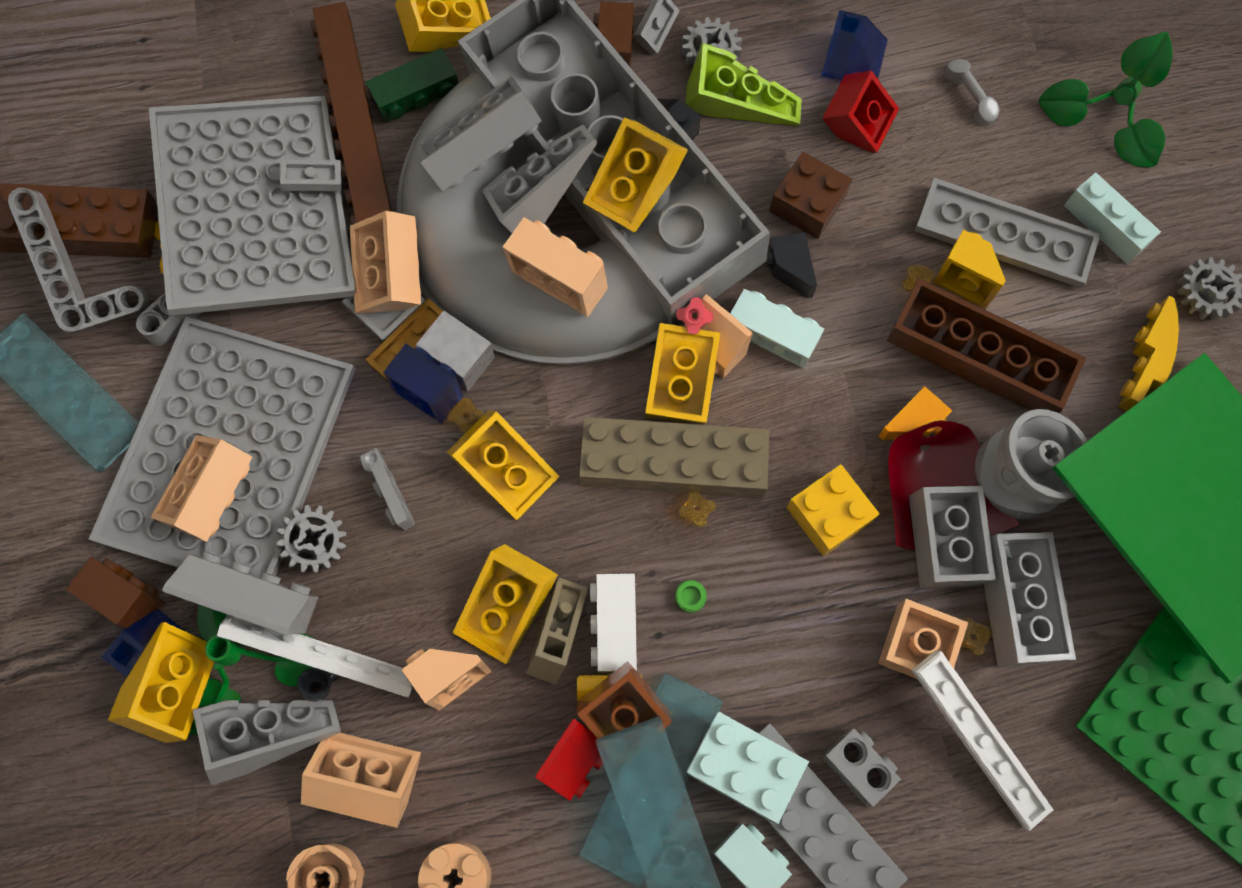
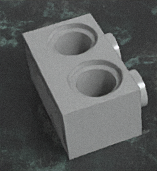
M853 728L843 734L821 758L866 807H874L901 778L895 773L898 770L896 765L887 756L883 755L880 757L872 748L874 745L872 739L864 731L859 730L857 732ZM848 743L853 744L858 750V758L853 763L849 762L844 756V747ZM871 769H876L881 775V783L877 788L872 787L867 781V774Z

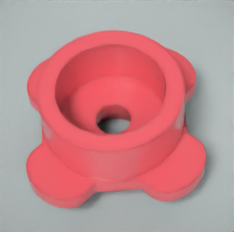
M699 297L692 298L690 304L685 308L678 309L676 314L677 319L686 324L687 331L690 334H697L700 328L704 327L707 323H711L713 320V313L706 310L702 299ZM693 313L698 314L696 319L692 318Z

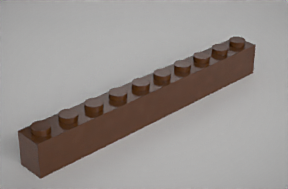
M344 1L312 8L315 20H311L310 24L314 38H319V43L315 44V49L319 61L323 60L324 67H320V73L324 85L328 84L329 87L328 91H324L328 107L333 108L334 115H329L333 132H338L339 139L334 140L338 156H343L344 164H341V175L343 181H348L349 189H345V196L348 206H353L355 214L350 215L351 224L353 225L381 212H392L352 21Z

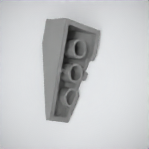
M582 124L553 141L550 150L540 156L536 152L528 156V163L518 169L511 166L504 170L482 190L500 222L511 233L514 232L524 217L532 222L538 220L544 224L596 146L597 141Z
M226 700L193 710L205 772L211 785L247 775L341 732L333 700H320L317 702L293 700L291 703H270V700H259L258 703H239L238 700Z

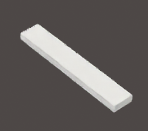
M228 614L221 623L217 633L219 637L409 698L412 690V684L403 673L402 667L301 634L285 635Z
M935 650L912 669V672L1022 827L1030 831L1049 815L1053 808L942 651Z

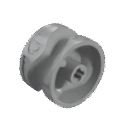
M1044 409L1028 411L1012 421L1006 428L992 435L981 445L975 459L977 481L979 486H983L986 498L1001 512L1018 519L1037 518L1054 509L1059 503H1064L1075 497L1052 467L1088 440L1071 420L1057 412Z

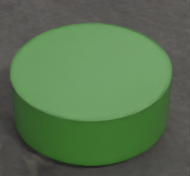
M694 580L682 582L675 592L676 605L686 613L698 612L703 608L707 599L704 586Z

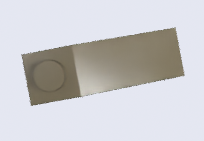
M560 577L558 578L526 670L527 675L556 685L568 661L588 587Z

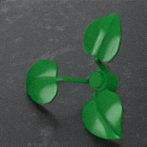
M1163 31L1152 36L1140 38L1127 46L1121 56V68L1124 74L1129 77L1123 79L1115 89L1087 99L1089 87L1085 82L1078 79H1065L1051 85L1042 93L1039 98L1040 106L1056 124L1073 126L1086 117L1087 105L1114 96L1118 104L1128 105L1129 107L1128 127L1118 130L1114 136L1116 152L1123 160L1138 167L1156 166L1165 146L1166 137L1164 129L1158 122L1152 119H1141L1134 124L1133 115L1134 107L1136 106L1135 100L1142 91V85L1154 87L1160 84L1170 71L1173 48L1169 33Z
M199 605L197 615L198 631L200 636L207 641L205 647L206 656L216 662L214 669L218 670L223 683L217 679H208L198 708L226 700H238L241 703L240 694L235 690L228 689L230 680L224 666L236 664L242 655L277 662L275 666L277 679L290 687H298V678L301 673L309 668H313L312 666L281 656H272L241 648L238 642L217 636L219 627L227 614ZM194 719L189 735L198 736Z

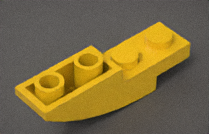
M1168 296L1160 304L1154 303L1146 316L1149 319L1147 326H1143L1134 338V342L1137 345L1132 354L1140 358L1132 369L1136 374L1132 380L1129 379L1120 392L1123 399L1118 407L1124 411H1128L1141 401L1147 392L1151 393L1165 383L1171 373L1176 357L1179 334L1175 298Z

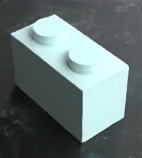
M739 823L712 852L746 888H780L792 875L786 868L790 864L788 860L777 849L770 852L761 843L765 837L751 823L748 827Z

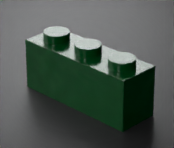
M440 48L365 82L373 103L383 122L386 123L390 120H397L408 112L424 108L429 103L445 97L458 84V78L443 48Z

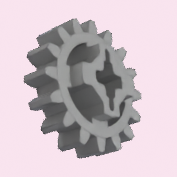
M706 17L704 24L696 20L694 28L688 26L686 35H683L682 56H686L685 63L687 65L695 63L698 55L697 51L699 52L700 46L703 43L731 52L737 56L735 59L737 61V58L741 56L742 38L737 37L738 29L730 30V22L728 21L722 25L718 17L715 22H711L709 17Z
M1209 257L1204 262L1199 259L1193 265H1190L1183 272L1184 275L1178 280V283L1183 286L1177 293L1186 297L1181 302L1182 305L1190 304L1192 307L1189 313L1192 314L1195 311H1199L1200 319L1202 320L1210 315L1212 321H1216L1220 317L1227 319L1242 307V283L1239 282L1242 274L1235 275L1233 273L1236 266L1225 267L1224 259L1215 264L1212 257ZM1201 275V278L1198 279V282H1195L1197 276ZM1229 297L1227 303L1223 304V301Z
M305 505L304 513L300 514L297 509L292 510V520L287 517L283 518L282 522L286 529L278 528L277 534L282 536L283 539L276 542V547H284L285 550L280 554V558L289 557L291 559L289 568L299 564L301 565L300 573L304 574L307 567H311L313 573L317 574L319 565H322L326 570L330 569L329 559L338 562L340 556L336 553V550L345 549L346 545L339 542V539L346 537V532L338 531L343 522L341 520L335 522L331 520L334 514L332 510L324 515L322 514V506L319 505L316 512H311L310 506ZM308 519L318 520L324 524L322 526L310 524ZM296 526L299 537L290 544V533ZM306 533H309L311 536L320 535L316 541L317 546H313L312 543H304L302 545V542L306 539ZM332 535V547L327 553L324 541ZM302 552L311 554L315 560H307L298 555Z

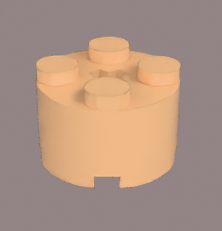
M455 841L436 848L426 857L419 871L418 886L419 888H489L491 868L485 855L477 846L468 842ZM456 869L458 870V877L463 878V882L453 886V882L451 879H448V875Z
M336 843L315 845L299 853L290 864L286 878L287 888H362L364 869L356 854L346 846ZM328 873L330 875L328 878L330 885L323 887L321 884L324 879L320 875Z

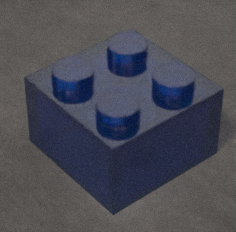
M405 343L383 373L394 393L440 424H443L463 397L459 386L460 382L455 376L457 373L445 363L438 365L432 361V356L423 348L417 346L414 349Z

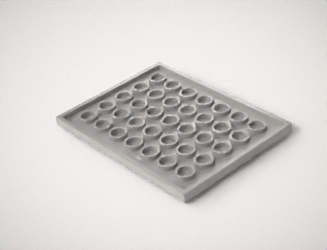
M325 96L149 108L166 307L169 316L354 297L356 290L341 192L281 191L280 159L336 160Z
M185 316L88 540L179 568L188 555L201 556L202 552L205 551L222 557L220 563L231 566L232 562L251 567L250 573L261 577L262 572H266L276 576L282 561L280 554L285 550L284 547H276V542L283 539L282 536L277 534L278 528L286 529L282 520L284 517L292 520V510L297 509L299 512L302 510L356 368L352 364ZM196 435L222 439L252 456L248 474L243 480L239 481L234 491L235 497L233 502L224 509L219 519L218 530L213 536L209 537L207 542L150 518ZM294 528L292 529V531H291V533H290L289 541H290V538H291V535H292V533H293Z

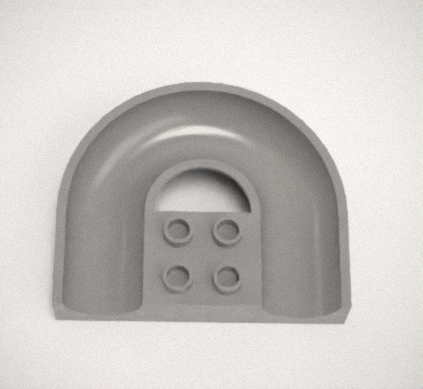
M517 0L458 41L469 75L459 82L435 106L414 137L399 179L397 213L415 216L420 289L426 299L429 298L440 309L491 342L494 352L518 360L554 365L587 364L618 357L657 340L660 323L676 326L681 324L683 321L677 319V311L689 305L692 298L699 297L702 299L707 294L714 300L766 262L770 238L768 229L574 0ZM513 76L542 120L538 124V128L528 136L522 135L513 141V146L506 152L493 155L482 169L469 172L458 186L452 189L448 187L442 192L420 163L415 145ZM624 117L637 121L688 149L675 177L636 232L627 229L583 203ZM582 124L588 129L597 141V144L564 195L601 240L590 247L581 249L585 253L587 251L593 252L602 259L608 284L607 291L589 317L584 316L511 271L503 246L512 233L500 222L482 192L504 170L511 166L518 169L528 163V156L535 152L540 156L550 150L553 141Z

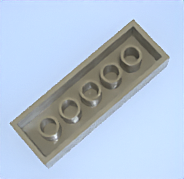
M584 417L579 474L580 486L763 498L768 489L770 429Z

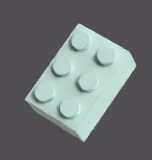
M718 711L685 774L770 822L779 824L809 761Z

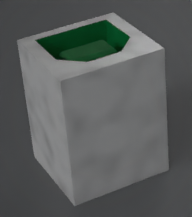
M445 311L440 314L416 344L421 359L466 391L470 390L495 358L491 342Z

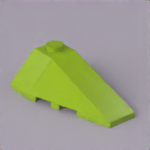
M705 43L700 46L687 83L686 105L695 112L709 117L798 126L800 124L802 104L800 97L775 81L768 82L757 74L758 70L750 66L747 68L736 61L737 56L731 52Z

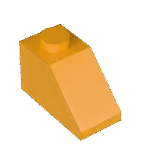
M924 386L884 427L878 437L882 440H895L898 436L930 422L938 420L947 421L946 418L952 410ZM934 427L928 429L923 433V436L929 437L932 433L936 435L942 428Z

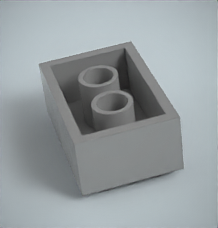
M983 486L922 487L909 495L920 588L981 586L996 580Z

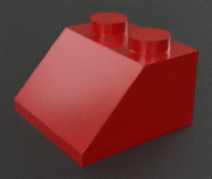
M872 70L844 75L822 119L836 137L871 153H877L899 111V107Z
M573 718L537 772L535 778L569 801L574 796L580 799L591 783L586 777L593 767L597 770L600 769L609 753L605 751L603 744L589 729Z

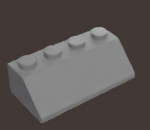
M511 76L415 146L420 163L443 192L448 187L452 189L458 186L464 180V176L472 170L478 171L485 167L489 161L488 159L496 153L502 154L513 146V141L520 136H528L533 133L542 120L514 77Z
M1053 532L1008 533L990 536L996 580L984 584L997 667H1019L1076 660Z
M205 551L202 552L201 556L188 555L162 589V592L285 635L306 633L319 598L309 594L311 588L294 582H292L291 587L280 584L281 578L266 572H262L261 577L250 573L251 567L232 562L231 566L220 563L222 557Z

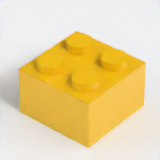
M841 464L791 498L786 507L823 557L871 524L879 515V512Z

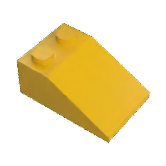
M397 0L395 3L409 52H433L440 48L444 50L459 46L458 41L491 19L485 0Z
M624 117L583 203L627 229L636 232L675 177L688 149L639 122Z
M660 323L645 419L670 423L706 425L720 332L700 329L697 334H690L687 331V327Z
M490 409L446 452L515 520H518L560 477L497 411Z
M506 544L492 550L454 628L453 634L504 664L509 663L543 606L558 574Z
M162 622L121 686L108 721L164 743L187 740L194 720L193 710L198 709L214 665V661L210 660L205 653L207 641L166 622Z

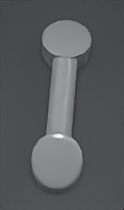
M964 59L950 61L944 72L946 79L952 83L963 82L979 104L974 112L975 121L981 126H991L999 115L997 101L985 94L970 72L971 64L969 61Z

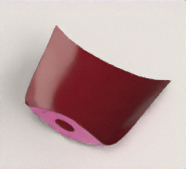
M938 420L910 430L898 436L892 442L888 455V472L896 546L906 550H915L909 495L922 487L979 486L975 472V459L981 445L968 426L952 421ZM934 427L942 428L936 435L923 436V433L928 429ZM930 445L928 451H921L920 446ZM984 495L990 536L1001 534L1019 525L1016 518L1001 512Z

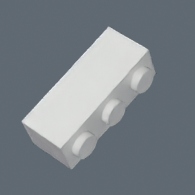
M596 574L597 583H590L591 602H597V615H591V634H597V647H591V666H598V674H612L628 661L637 671L635 574Z

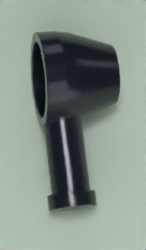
M315 667L309 668L299 676L298 690L301 696L308 701L317 702L324 700L330 692L331 682L341 676ZM313 688L321 689L317 693L310 692Z

